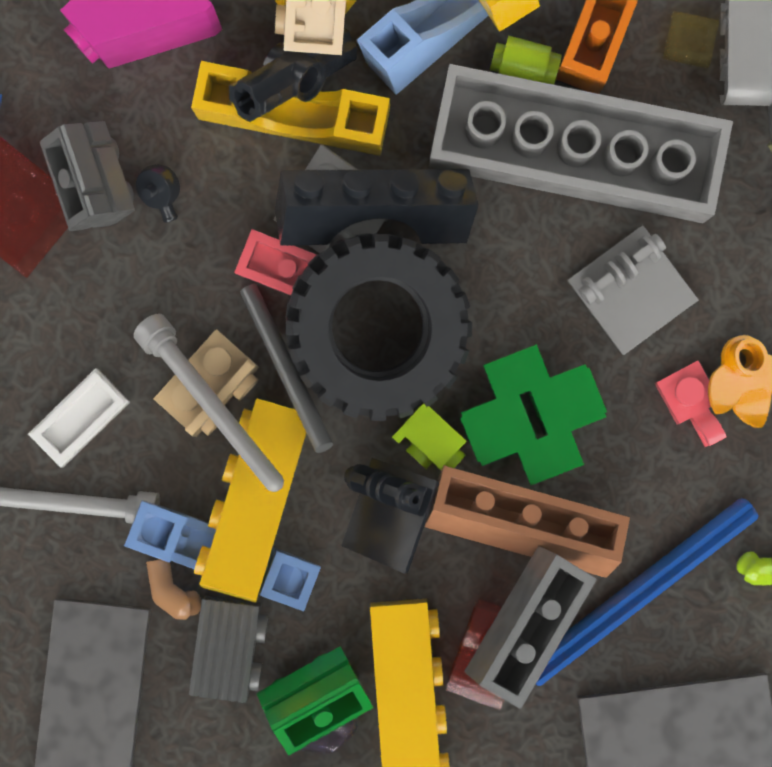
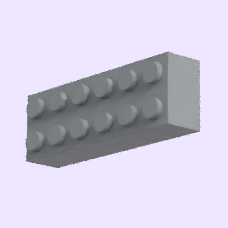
M449 64L429 168L470 169L471 177L704 223L715 215L733 121Z

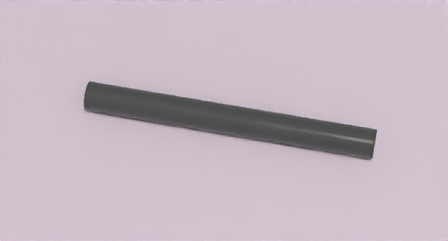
M256 284L248 285L240 291L244 303L315 452H325L333 446V442L303 380L299 376L295 364L292 362L291 355Z

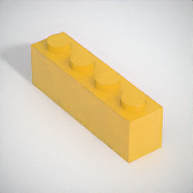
M256 398L253 411L244 408L239 424L282 475L284 485L277 492L267 490L240 455L230 454L222 481L230 483L225 502L216 499L208 527L216 529L211 548L201 547L194 569V574L202 576L200 581L202 588L256 603L306 436V431L295 409Z
M427 598L370 603L382 767H450L449 754L439 753L438 734H447L445 705H435L434 686H443L441 657H432L430 640L432 638H440L437 609L428 610Z

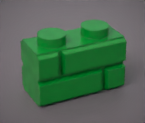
M341 646L329 653L319 655L313 662L286 677L275 680L270 686L256 693L271 729L289 756L306 747L307 744L320 739L374 708Z

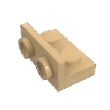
M286 0V5L277 4L275 34L284 35V51L342 55L346 0Z
M217 329L188 360L224 405L233 396L239 401L243 399L259 380L253 375L259 366ZM176 375L153 398L186 428L185 431L193 437H197L202 431L209 436L217 428Z

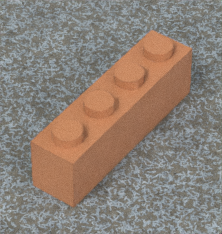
M448 466L443 467L437 479L440 483L424 526L426 528L530 557L533 556L539 545L559 555L583 571L605 578L622 562L630 517Z

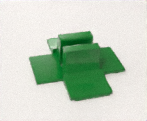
M536 344L483 365L496 399L461 412L462 417L460 418L476 460L481 463V466L518 453L531 486L584 465L571 431L606 418L605 413L607 412L591 370L586 367V364L549 377ZM528 393L543 434L547 436L539 439L536 438L520 394Z

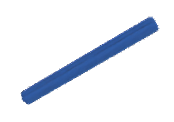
M738 499L571 627L565 633L535 685H543L755 522L759 516L753 505L746 499Z

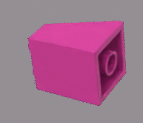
M71 0L60 9L70 23L64 31L74 41L73 43L92 64L100 58L109 69L216 36L223 30L214 6L209 0Z

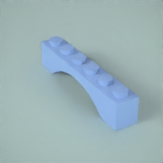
M415 0L393 8L360 36L357 42L367 65L397 95L489 15L479 0Z

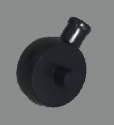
M162 164L147 166L141 171L136 180V190L139 197L149 207L160 210L164 223L176 220L178 215L172 205L180 193V183L176 174L169 167Z

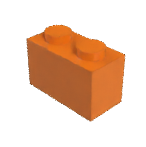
M585 0L559 67L556 80L587 92L600 94L607 82L638 0Z

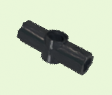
M344 28L342 55L284 51V42L279 43L267 54L263 67L229 85V100L234 104L238 115L249 122L261 117L293 97L303 102L311 101L321 91L326 77L357 59V45L353 42L350 32L346 28Z

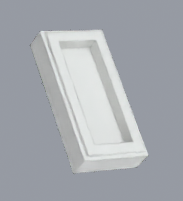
M95 368L28 435L60 468H63L130 401L99 369Z

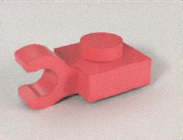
M696 361L658 381L655 385L676 424L678 425L690 419L704 447H707L727 436L717 418L709 410L711 407L708 398L709 379L699 361Z

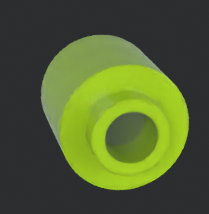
M508 35L506 45L496 43L490 70L498 72V74L554 85L562 54L551 52V46Z

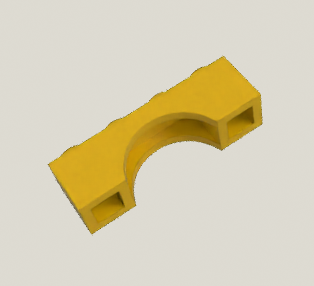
M201 61L191 106L198 120L381 156L390 112V98L346 89L331 92L320 91L311 101L303 102L293 97L261 117L249 122L238 115L234 104L229 100V85L252 72L246 69Z

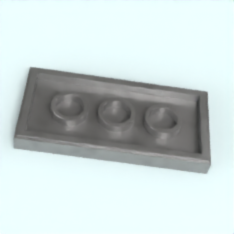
M59 598L54 600L35 767L133 766L151 609Z
M765 673L577 697L586 767H772V705L768 676Z

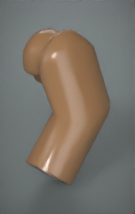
M161 559L146 562L151 595L157 606L173 618L179 620H186L189 616L197 615L200 612L202 602L200 595L194 590L184 592L174 584L171 564Z

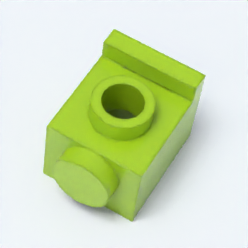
M424 403L392 436L398 444L404 438L410 441L412 444L406 451L425 469L432 463L441 471L444 466L455 468L466 456L460 448L467 441L430 406L426 407Z

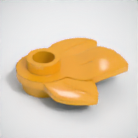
M748 335L736 336L728 340L721 352L722 365L710 376L708 384L710 406L715 414H723L733 409L739 419L754 428H762L767 420L771 402L772 355H768L765 346L759 340ZM740 352H742L746 357V364L744 367L742 366L739 359Z

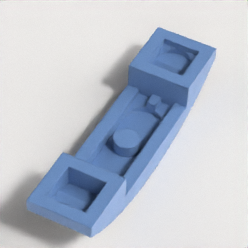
M142 500L124 546L169 563L173 561L195 569L201 547L211 548L216 529L208 527L209 522ZM272 547L259 595L304 611L321 566Z

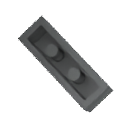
M538 545L464 672L481 687L521 709L597 579L559 555Z

